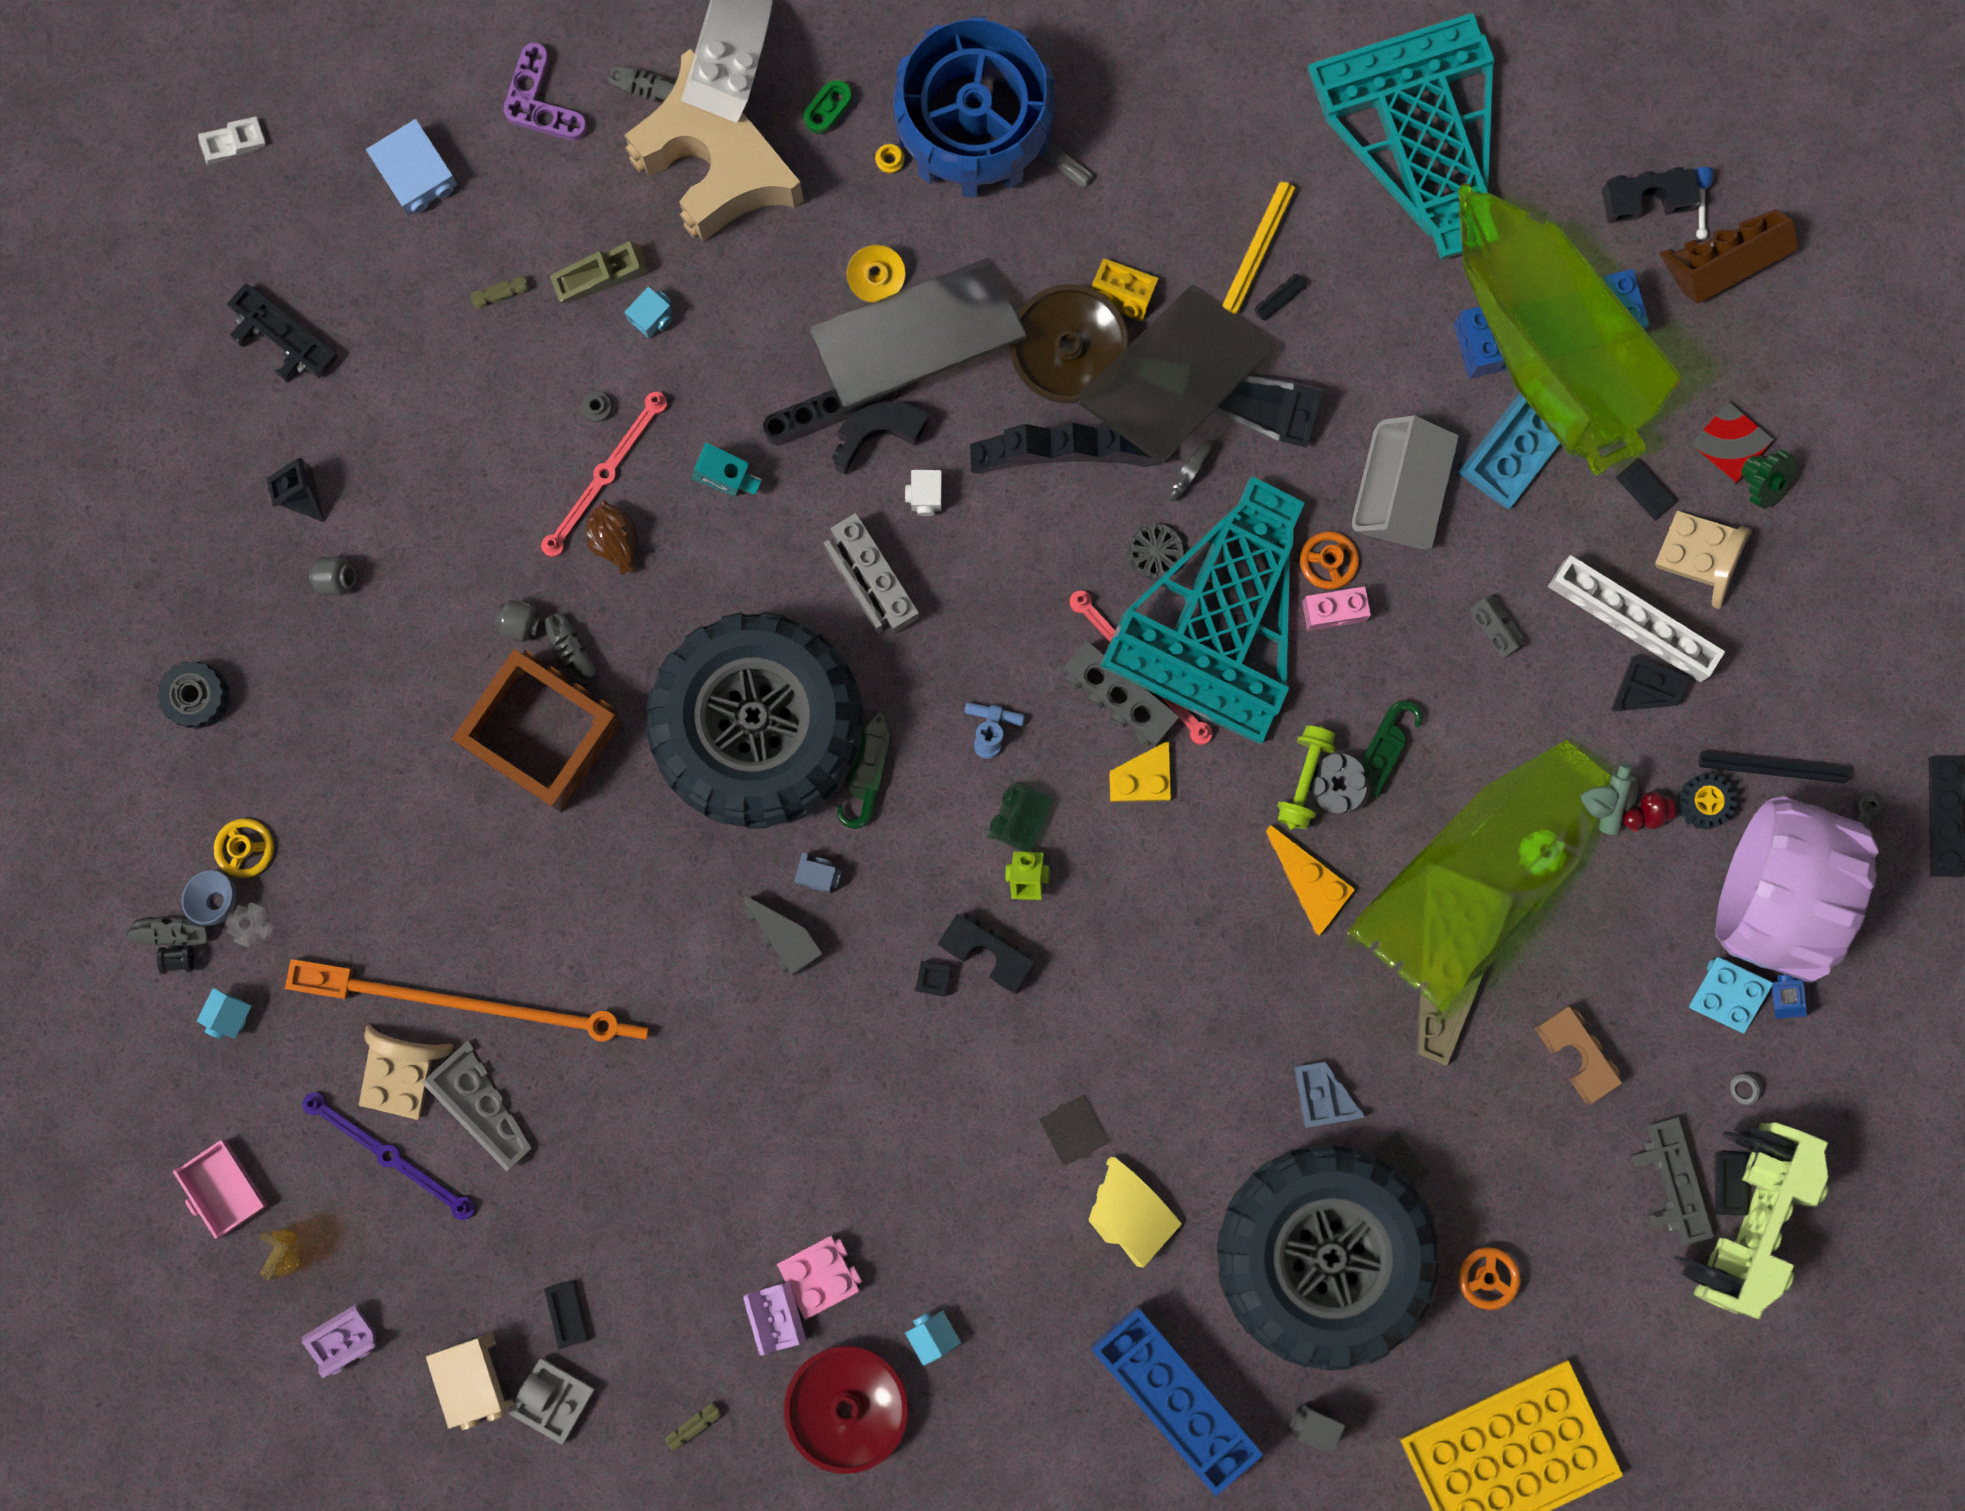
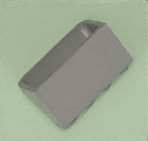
M1415 415L1382 420L1373 432L1352 518V528L1366 536L1418 549H1432L1439 515L1443 507L1442 503L1446 486L1449 482L1452 461L1456 453L1458 435Z

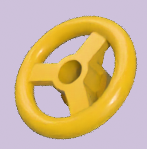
M242 818L229 822L219 831L214 842V856L218 866L225 873L236 878H250L258 875L269 865L274 853V842L269 830L262 823L253 819ZM242 827L254 829L262 836L264 842L254 843L247 836L240 834L237 829ZM228 835L231 838L227 842V851L233 857L230 864L226 861L223 854V844ZM245 843L246 850L240 853L238 850L239 845ZM264 851L262 859L254 867L239 869L243 860L250 856L252 852Z

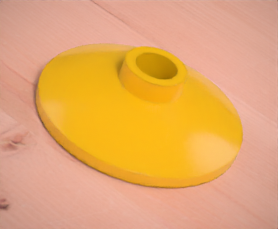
M874 244L863 247L853 255L847 267V281L850 289L858 298L871 303L883 302L895 296L901 289L905 279V267L901 257L893 249L884 245ZM874 266L879 267V272L876 275L869 274L870 268Z

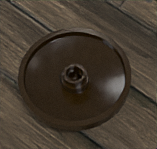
M1064 284L1050 287L1037 293L1023 305L1015 317L1011 328L1009 348L1016 373L1032 392L1049 401L1073 404L1097 397L1115 382L1126 361L1128 337L1121 314L1108 298L1096 290L1085 286Z

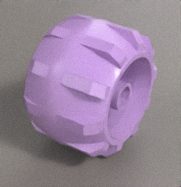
M1785 796L1765 801L1753 815L1735 850L1720 895L1715 935L1721 942V945L1732 956L1752 962L1759 967L1772 969L1807 982L1815 981L1829 974L1831 967L1840 964L1846 956L1847 948L1857 930L1860 929L1865 917L1864 913L1871 890L1875 884L1877 874L1875 871V857L1878 853V848L1871 831L1866 829L1863 823L1831 813L1819 806L1805 804Z

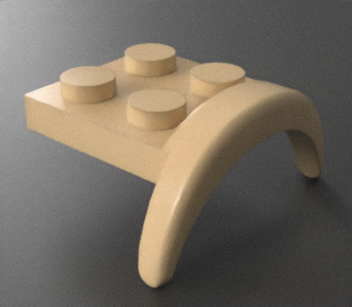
M1677 511L1655 562V567L1714 586L1712 606L1720 609L1738 559L1748 538L1752 535V530L1744 526L1734 529Z
M367 1025L364 1038L370 1047L359 1106L418 1120L421 1117L426 1087L422 1082L429 1076L431 1061L449 1056L453 1052L454 1045L450 1043L428 1045L402 1041L381 1034L372 1025Z

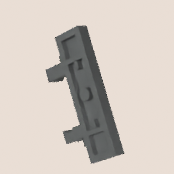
M1679 1117L1646 1125L1651 1142L1644 1144L1646 1151L1630 1155L1633 1167H1641L1653 1164L1654 1170L1659 1169L1668 1202L1664 1203L1666 1210L1647 1215L1650 1227L1668 1225L1669 1231L1677 1230L1680 1244L1683 1246L1714 1238Z

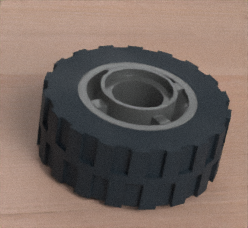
M197 661L180 662L181 664L172 666L171 670L165 672L162 676L163 679L158 685L159 693H157V699H159L160 703L158 705L163 710L165 717L171 719L177 725L194 729L211 726V723L221 719L220 716L226 712V706L230 700V697H228V692H230L229 686L226 685L224 676L220 675L217 669ZM193 688H197L198 698L194 702H190L189 693Z

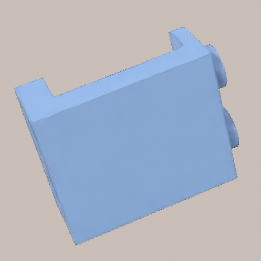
M416 119L366 149L407 215L412 212L417 214L424 211L430 201L437 197L444 198L452 193L453 187L457 185L449 169Z

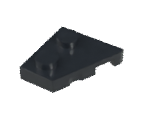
M1631 656L1611 710L1617 712L1679 706L1690 677Z

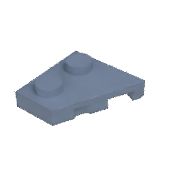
M1325 1062L1294 1067L1305 1128L1364 1118L1363 1112L1356 1106L1346 1089L1338 1082L1334 1073Z

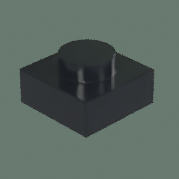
M921 961L915 991L945 997L951 967Z

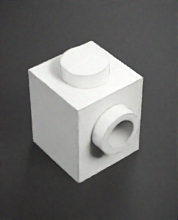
M911 470V485H905V503H911V511H917V515L933 516L935 511H941V470Z

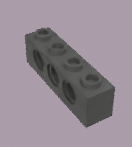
M1085 641L1063 667V673L1066 675L1064 680L1074 689L1078 690L1081 687L1089 694L1087 699L1099 709L1104 706L1112 713L1110 718L1122 728L1127 725L1135 732L1133 737L1145 747L1150 744L1155 748L1178 721L1179 716L1145 688L1100 667L1104 655L1088 641ZM1092 671H1098L1103 675L1104 681L1098 685L1091 684L1087 679V675ZM1115 690H1121L1126 694L1127 700L1122 704H1116L1111 700L1110 694ZM1138 709H1144L1149 713L1150 720L1146 723H1139L1134 719L1133 713Z

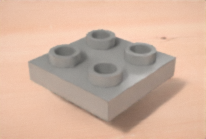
M540 1358L532 1374L522 1386L515 1405H513L509 1414L563 1445L595 1388L544 1358Z

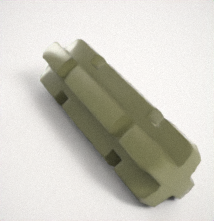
M520 275L512 278L511 282L505 280L485 287V291L481 289L471 293V299L475 308L479 309L488 306V302L493 304L513 297L514 293H518V295L525 293L529 288L525 277Z
M710 1403L702 1409V1413L698 1412L679 1426L678 1431L674 1430L665 1438L667 1445L673 1451H676L685 1444V1440L689 1441L708 1427L709 1422L713 1423L720 1418L722 1414L716 1404Z

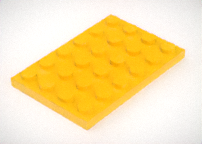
M1568 1360L1557 1363L1399 1438L1432 1511H1551L1623 1477Z

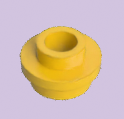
M894 144L881 146L875 156L877 167L885 173L899 171L905 160L902 149ZM892 155L895 157V161L887 163L884 160L885 157Z

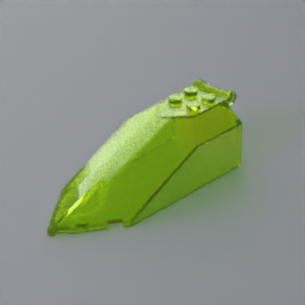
M1462 184L1458 193L1463 269L1518 391L1569 455L1584 457L1588 461L1589 469L1594 475L1597 476L1606 472L1608 467L1631 456L1638 457L1646 452V445L1636 431L1662 411L1682 378L1680 372L1556 223L1546 220L1545 224H1542L1527 217L1529 211L1487 192L1484 194L1476 193L1470 188L1469 184ZM1621 440H1624L1627 444L1605 456L1599 453L1600 450Z

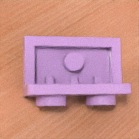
M790 1282L744 1295L746 1311L761 1356L807 1342Z
M355 1304L302 1336V1343L319 1365L318 1373L324 1378L329 1374L339 1373L345 1368L347 1363L357 1357L363 1358L370 1354L376 1346V1333Z

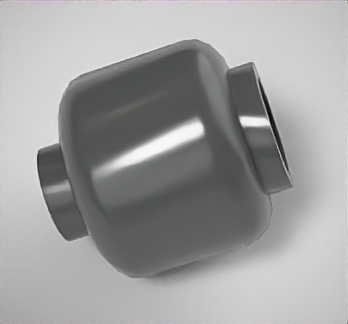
M320 557L310 569L309 580L315 591L320 595L343 596L355 585L356 570L344 557Z
M509 600L506 604L499 606L494 625L498 627L501 636L519 642H526L531 635L537 636L542 620L537 618L538 613L535 606L517 600Z

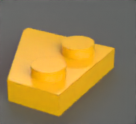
M1164 742L1109 772L1110 802L1171 800L1169 742Z

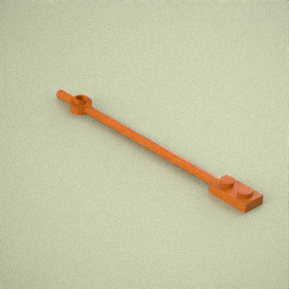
M290 959L285 989L341 999H347L349 991L584 1029L588 1031L594 1040L600 1042L610 1041L616 1035L647 1040L649 1028L618 1023L617 1018L607 1011H598L592 1014L590 1018L357 980L351 979L353 969ZM607 1021L609 1029L606 1032H600L598 1029L599 1023Z

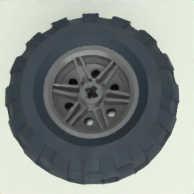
M764 611L762 614H743L739 612L721 616V620L705 627L701 625L686 635L684 642L673 653L669 652L659 667V674L653 689H650L646 707L648 714V730L646 733L650 752L656 761L659 772L670 788L688 806L702 813L707 818L725 825L742 826L747 829L769 828L770 826L782 823L790 824L808 816L812 810L822 803H827L841 788L842 782L850 770L853 769L860 751L861 736L864 730L863 707L858 685L848 663L839 650L834 648L820 632L804 622L801 624L786 618L784 615ZM769 686L771 693L765 697L761 696V687ZM733 691L741 694V700L737 703L730 700L729 696ZM784 708L789 709L791 712L790 717L786 720L781 719L779 716L780 711ZM760 712L758 716L760 722L754 724L752 721L748 724L750 720L748 714ZM722 720H728L731 723V726L726 731L721 730L719 727V723ZM773 737L780 739V745L776 748H772L769 745V741ZM742 743L750 745L751 749L748 753L744 754L739 751V746Z
M1334 1145L1306 1146L1287 1151V1153L1267 1161L1255 1170L1238 1191L1236 1190L1226 1208L1227 1211L1219 1230L1216 1249L1218 1254V1276L1223 1295L1226 1297L1233 1315L1244 1330L1262 1347L1285 1361L1304 1368L1309 1367L1327 1371L1349 1370L1355 1366L1367 1363L1372 1364L1390 1355V1351L1403 1341H1408L1421 1326V1319L1430 1304H1433L1439 1286L1437 1284L1439 1262H1442L1440 1240L1436 1236L1432 1221L1434 1218L1425 1200L1420 1197L1410 1184V1180L1394 1166L1385 1163L1373 1154L1355 1148ZM1334 1220H1338L1341 1223V1229L1338 1232L1330 1230V1223ZM1304 1229H1308L1311 1232V1238L1308 1241H1303L1300 1238V1233ZM1356 1242L1363 1243L1365 1247L1361 1254L1353 1252L1352 1247ZM1331 1249H1334L1333 1254L1337 1255V1261H1332L1330 1266H1326L1327 1261L1323 1260L1324 1253H1330ZM1296 1260L1304 1262L1305 1267L1303 1271L1296 1272L1294 1270L1293 1264ZM1352 1272L1357 1275L1358 1281L1356 1284L1349 1285L1346 1282V1275ZM1319 1282L1327 1284L1328 1289L1326 1293L1319 1294L1317 1292L1316 1285Z

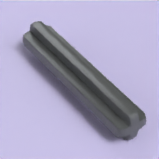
M1050 141L1047 152L1042 157L1081 188L1087 187L1093 179V174Z

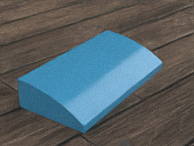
M1537 379L1529 381L1465 462L1458 474L1494 501L1510 509L1580 417Z

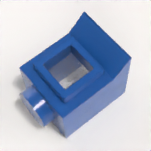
M1789 975L1777 976L1778 982H1773L1772 985L1775 1019L1807 1017L1803 980H1796L1795 977Z

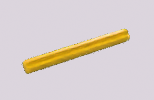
M1288 182L1279 183L1225 298L1222 308L1230 314H1237L1293 196L1295 187Z

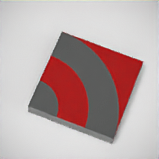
M1727 402L1688 447L1734 485L1742 476L1741 471L1745 462L1751 456L1759 457L1773 439L1730 402Z

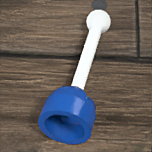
M1709 167L1694 168L1701 201L1699 204V229L1696 232V236L1700 240H1704L1708 236V231L1705 229V189L1711 186L1714 178L1713 168Z

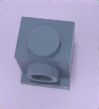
M802 853L794 883L831 894L832 887L838 888L842 871L831 867L832 861L815 857L814 862L809 861L810 856L808 854Z

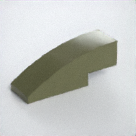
M628 241L606 253L598 251L550 275L559 302L565 303L633 280L648 273L649 269L640 245Z

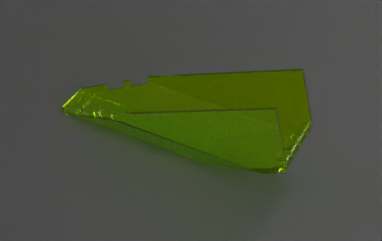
M1564 740L1484 786L1358 916L1355 923L1347 931L1346 945L1352 948L1359 941L1369 949L1377 941L1380 945L1373 954L1391 969L1401 961L1404 965L1397 974L1417 990L1423 982H1426L1428 986L1421 994L1438 1008L1435 1021L1440 1024L1578 866L1597 819L1585 808L1581 800V794L1596 787L1609 786L1612 776L1570 742Z

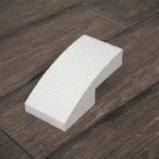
M256 117L227 123V128L198 134V140L207 165L215 164L265 146Z

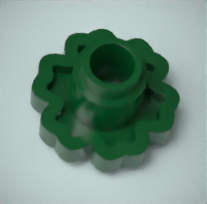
M1782 449L1776 455L1771 453L1767 458L1751 456L1745 462L1741 471L1742 477L1745 478L1747 483L1751 484L1748 491L1751 493L1750 502L1763 509L1768 508L1770 504L1776 505L1784 497L1787 487L1794 480L1797 466L1794 465L1796 457Z

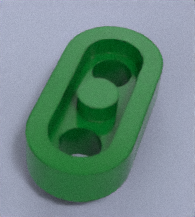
M841 80L828 82L808 105L804 112V121L810 132L815 134L826 133L851 103V91L845 82ZM835 94L842 96V99L838 102L833 101L831 98ZM822 116L824 121L817 124L814 122V118Z

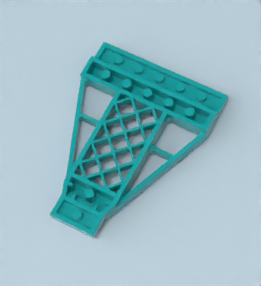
M1473 13L1308 64L1307 68L1326 122L1428 237L1433 238L1440 260L1479 249L1498 241L1489 215L1488 195L1492 77L1495 60L1485 34L1481 35ZM1483 73L1485 76L1483 110L1459 116L1448 83ZM1424 90H1428L1440 97L1435 107L1419 100ZM1418 93L1416 98L1411 95ZM1396 99L1412 104L1407 116L1392 109ZM1440 103H1442L1444 111L1438 109ZM1373 107L1378 111L1387 140L1362 147L1337 118ZM1415 107L1431 114L1426 125L1410 118ZM1434 116L1449 122L1445 134L1429 127ZM1393 118L1403 122V125L1399 133L1397 132ZM1480 119L1483 120L1481 173L1463 127L1464 124ZM1406 125L1422 131L1417 142L1402 136ZM1450 129L1452 130L1454 138L1448 136ZM1425 133L1441 140L1436 152L1420 144ZM1444 142L1459 149L1455 160L1439 154ZM1402 144L1413 149L1409 159L1406 157ZM1385 149L1392 151L1408 198L1369 154ZM1416 151L1432 158L1427 169L1411 162ZM1460 155L1464 165L1457 162ZM1435 160L1451 167L1446 178L1430 171ZM1453 169L1468 175L1469 179L1465 187L1448 180ZM1412 171L1423 176L1418 187ZM1426 178L1442 185L1437 196L1421 189ZM1444 187L1456 192L1440 197ZM1422 198L1428 201L1423 203Z
M1253 476L1249 478L1238 505L1229 511L1123 612L1100 667L1257 744L1263 743L1273 717L1278 715L1289 689L1286 685L1290 551L1293 546V529L1304 506V502ZM1237 540L1240 543L1244 556L1232 560L1226 544ZM1206 542H1209L1211 546L1192 590L1169 579ZM1249 547L1256 550V552L1251 553ZM1221 549L1225 562L1213 566ZM1264 554L1270 569L1258 573L1253 557ZM1246 559L1251 576L1239 579L1234 563ZM1227 566L1233 582L1220 586L1215 570ZM1268 574L1267 579H1266V581H1265V583H1264V586H1263L1260 577L1263 576V575ZM1210 577L1214 589L1202 593L1206 581ZM1279 578L1277 634L1261 626L1260 620ZM1253 579L1259 595L1247 599L1241 583ZM1160 586L1182 595L1186 600L1174 630L1136 612V609ZM1234 586L1240 602L1228 606L1222 590ZM1216 593L1221 609L1209 613L1203 597ZM1257 600L1253 611H1251L1249 603ZM1198 602L1202 615L1190 619ZM1242 606L1248 622L1235 626L1230 609ZM1223 612L1229 629L1216 633L1211 616ZM1204 619L1210 635L1197 640L1191 623ZM1245 627L1240 639L1237 629ZM1185 630L1187 631L1189 638L1183 635ZM1230 632L1236 649L1224 653L1218 636ZM1255 632L1278 643L1277 681L1242 664ZM1211 639L1216 651L1200 643ZM1234 653L1232 659L1227 657L1228 655Z

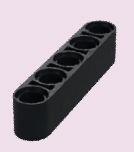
M880 370L768 415L763 422L765 437L773 445H784L844 421L858 410L871 404L892 402L900 394L899 377L892 370ZM888 380L895 384L894 388L890 391H883L879 388L883 381ZM861 391L867 394V398L863 402H855L852 400L853 394ZM835 402L840 405V408L835 413H828L824 410L825 406L828 403ZM808 413L812 415V420L807 424H800L797 422L799 415ZM775 424H781L785 427V430L780 435H773L769 432L770 428Z

